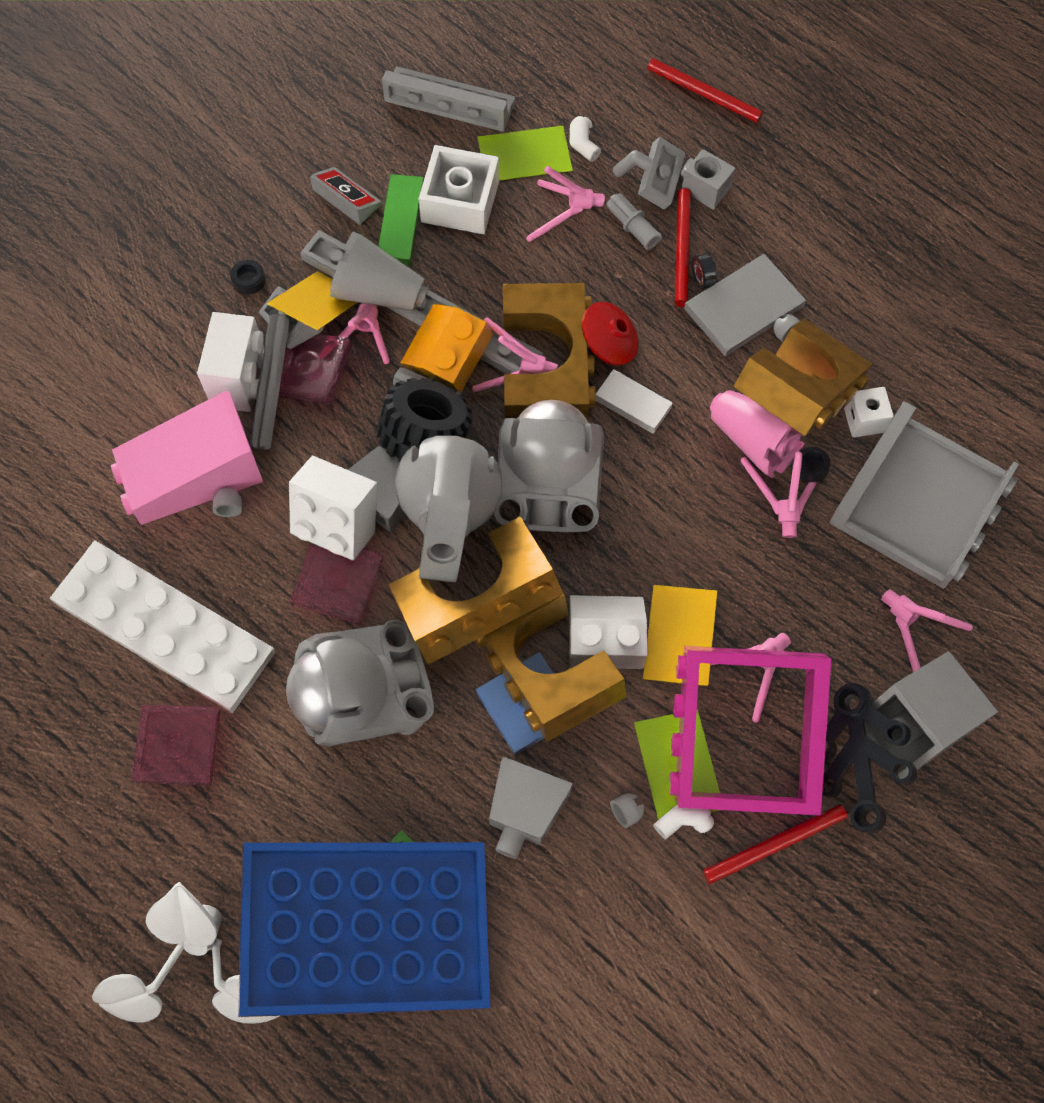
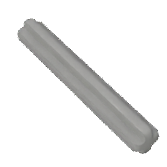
M271 314L268 321L250 438V446L257 450H269L271 447L290 322L289 318L281 314Z

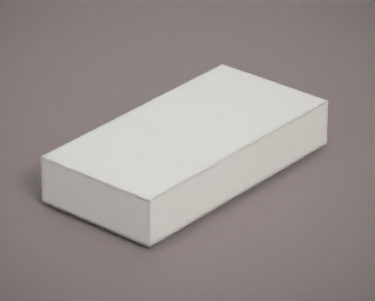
M614 369L595 394V401L652 434L655 433L672 407V402Z

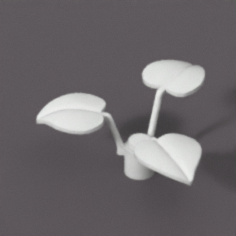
M180 882L175 884L163 898L153 904L146 916V925L151 933L166 943L177 944L155 980L148 986H145L143 981L137 976L131 974L114 975L103 980L95 988L92 995L94 1002L99 1003L100 1007L120 1019L131 1022L153 1020L162 1009L161 999L153 993L157 991L183 949L189 954L196 956L204 955L208 950H212L214 986L220 990L213 997L212 1003L214 1007L227 1018L241 1023H263L279 1017H238L239 975L232 976L224 982L221 973L220 948L222 940L216 938L222 921V915L216 908L202 905Z

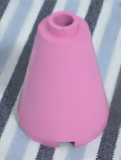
M728 390L724 393H719L710 405L713 422L764 474L771 478L775 477L774 471L780 474L783 473L793 463L795 453L802 450L805 444L800 441L801 433L744 394Z

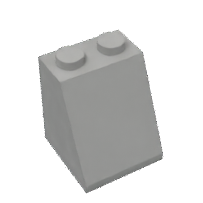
M947 651L892 685L872 703V707L892 721H900L909 727L911 738L906 745L895 746L889 743L884 738L883 731L865 720L864 723L867 737L896 758L913 763L918 770L998 713V711L953 655ZM901 727L895 728L892 732V738L897 740L902 736ZM906 765L900 767L898 771L900 779L906 778L909 773Z

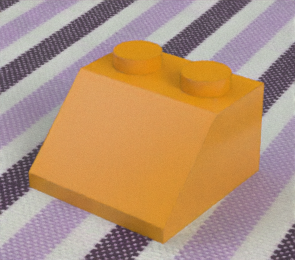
M433 304L400 363L427 378L432 376L435 378V381L444 383L443 385L462 392L493 334L487 322L457 307Z

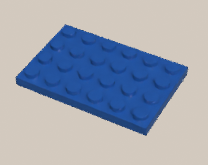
M484 842L243 843L238 1017L491 1008Z

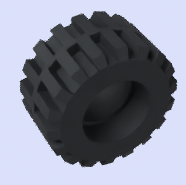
M410 378L407 379V382L399 381L395 386H391L385 396L376 431L377 437L380 438L379 443L382 448L387 449V454L391 457L396 456L399 458L398 461L401 462L407 450L414 445L419 449L420 444L425 439L434 436H459L467 439L473 421L471 406L466 404V399L463 395L457 394V391L452 387L444 386V383L433 382L425 378H421V380Z

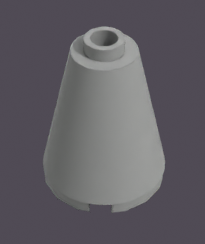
M353 231L344 247L348 251L345 252L342 260L339 259L330 287V296L340 300L410 311L414 310L415 305L422 307L429 289L423 286L425 278L361 234Z

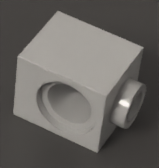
M702 149L695 159L690 158L684 165L681 176L684 177L682 188L689 189L691 197L714 210L731 189L736 168Z

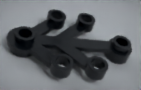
M848 683L840 687L834 695L836 713L827 724L826 741L828 749L825 752V760L831 759L836 754L837 745L835 740L847 725L850 738L824 773L822 795L833 798L840 794L842 791L841 779L853 763L859 801L852 807L850 819L853 826L859 831L874 834L885 826L886 812L876 802L870 758L890 772V776L895 782L902 785L912 784L916 780L917 769L913 763L896 758L867 737L864 720L883 731L884 738L895 746L906 745L911 738V731L904 723L892 721L872 707V696L867 688L857 683ZM858 697V706L855 709H850L851 699ZM901 727L902 736L894 740L892 738L893 730ZM906 765L909 773L906 778L900 779L898 771L900 767ZM828 779H832L834 783L833 788L826 792L824 784ZM875 811L876 821L869 825L866 821L867 814Z

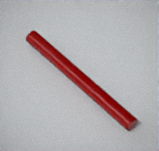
M654 58L648 64L647 70L755 123H758L763 115V111Z
M682 188L678 191L675 305L678 307H684L685 302L688 301L691 191L687 188Z
M839 804L822 812L821 816L816 815L704 869L703 874L709 884L715 883L847 819V812Z

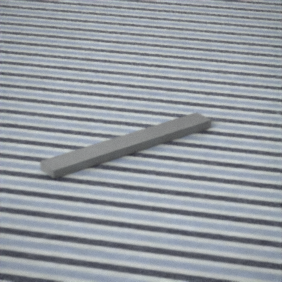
M318 230L301 251L300 256L304 262L333 277L339 259L342 260L345 252L348 250L344 249L346 244ZM430 290L427 292L422 307L415 305L413 311L387 307L420 326L433 304L457 307L473 315ZM491 330L493 336L480 359L506 374L519 371L523 358L498 341L500 336ZM515 338L531 352L543 356V352Z

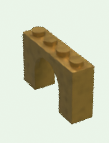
M584 283L503 284V329L505 331H545L552 333L565 342L571 353L568 360L561 367L548 373L504 374L505 419H517L526 408L537 402L560 400L577 408L588 420L589 407H595V386H589L588 377L594 376V356H587L588 344L582 331L583 314L592 305L591 296H585Z
M804 318L790 329L776 355L766 348H762L751 356L733 387L806 436L815 427L822 429L830 417L834 418L843 405L847 406L857 391L865 388L870 380L866 374L873 364Z
M521 517L488 533L502 562V570L496 582L481 595L465 601L442 599L436 595L428 579L419 578V569L389 584L409 630L428 665L563 595L552 567Z
M564 593L474 641L478 648L485 646L489 652L486 658L496 675L502 673L508 681L504 683V686L515 704L521 701L526 709L523 715L530 729L534 733L539 730L547 742L627 697L624 677L604 650L573 668L557 674H542L532 671L519 661L520 650L532 635L569 615Z

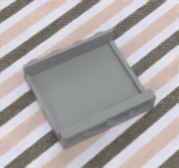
M903 401L839 504L829 524L944 589L952 579L959 581L970 563L964 559L969 551L975 553L984 540L986 534L980 531L985 523L991 525L1002 507L996 503L1000 496L1006 498L1015 486L1018 479L1012 477L1019 464L1013 462L1007 471L911 419L916 407Z

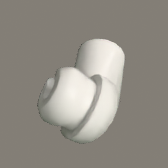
M578 116L570 124V145L590 162H593L599 157L601 148L589 140V128H592L591 120L587 117Z
M676 805L654 823L653 826L659 835L666 840L683 825L694 826V829L700 833L708 832L714 825V819L709 809L679 808Z

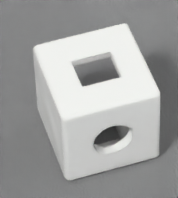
M885 387L859 390L850 403L844 407L852 437L884 433L894 417ZM875 405L876 410H871L867 406ZM852 409H853V413H854L855 419H853V415H852V412H851Z

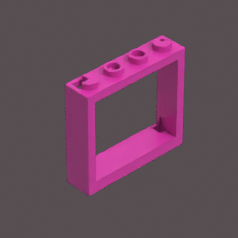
M684 646V656L678 655V664L676 666V679H682L681 694H675L673 707L674 718H680L679 733H672L671 756L677 757L676 772H670L669 795H675L678 807L821 816L831 658L822 653ZM700 663L807 669L798 798L692 792Z

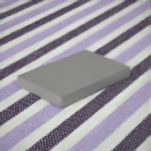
M762 254L685 302L684 310L726 357L773 327L776 319H782V316L786 314L792 315L803 308L806 300L769 258Z

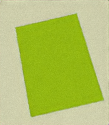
M563 126L478 136L480 153L499 157V181L547 174L544 171L546 166L559 173L573 171Z
M697 709L692 792L720 793ZM674 714L634 722L658 820L677 805L675 795H669L670 772H676L677 757L671 756L672 733H679L680 719L674 718ZM709 809V810L711 811V813H712V812H716V811H721V810Z

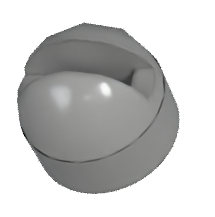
M789 314L783 315L782 319H776L773 326L776 337L783 343L790 329L799 323L800 320Z
M224 487L215 493L213 498L214 514L221 517H235L241 514L242 500L235 489Z
M623 794L610 802L615 818L624 828L637 823L644 814V805L637 806L635 801L639 797L635 794Z

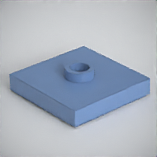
M540 652L522 662L524 666L532 671L542 674H554ZM501 674L477 688L476 694L513 754L517 755L544 739L539 730L534 733L530 729L523 715L526 709L521 701L516 704L512 701L504 686V683L508 681Z

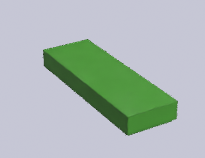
M391 174L379 247L404 265L411 266L420 209L418 198L423 185V177Z

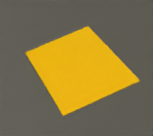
M317 271L266 304L319 330L357 302L331 297L330 287L333 279Z
M653 585L647 638V658L644 665L643 679L682 683V679H676V666L678 664V655L684 656V646L712 647L717 599L716 590ZM700 663L698 685L708 686L709 663Z

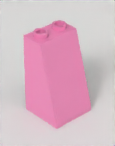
M229 390L112 449L116 463L111 464V469L117 484H123L126 492L120 495L127 515L134 514L140 525L211 501L215 493L224 487H231L239 491L263 482Z

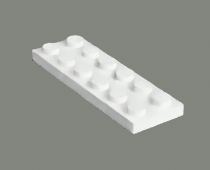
M95 540L49 598L57 606L232 714L276 653L273 647Z

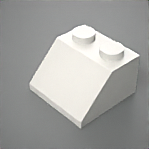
M570 595L569 668H573L604 650L617 669H643L647 658V618L643 597Z

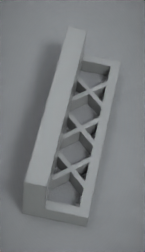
M397 66L394 72L386 70L382 78L385 102L502 132L506 128L515 104V96Z

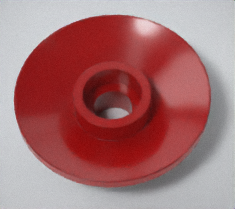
M603 301L596 302L586 309L582 318V331L592 352L602 361L615 366H622L632 361L638 352L639 340L636 328L628 315L616 305Z

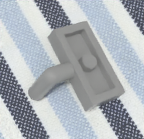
M659 137L652 143L649 157L640 151L634 150L613 167V173L617 177H622L634 166L643 169L644 174L638 195L664 210L672 203L686 153Z

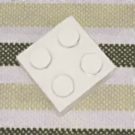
M434 145L418 198L421 222L485 235L499 184V157Z
M212 312L197 371L208 400L229 390L238 411L252 412L254 402L257 399L264 345L263 332L258 330L255 317Z
M312 455L289 481L290 534L354 561L375 534L377 482Z

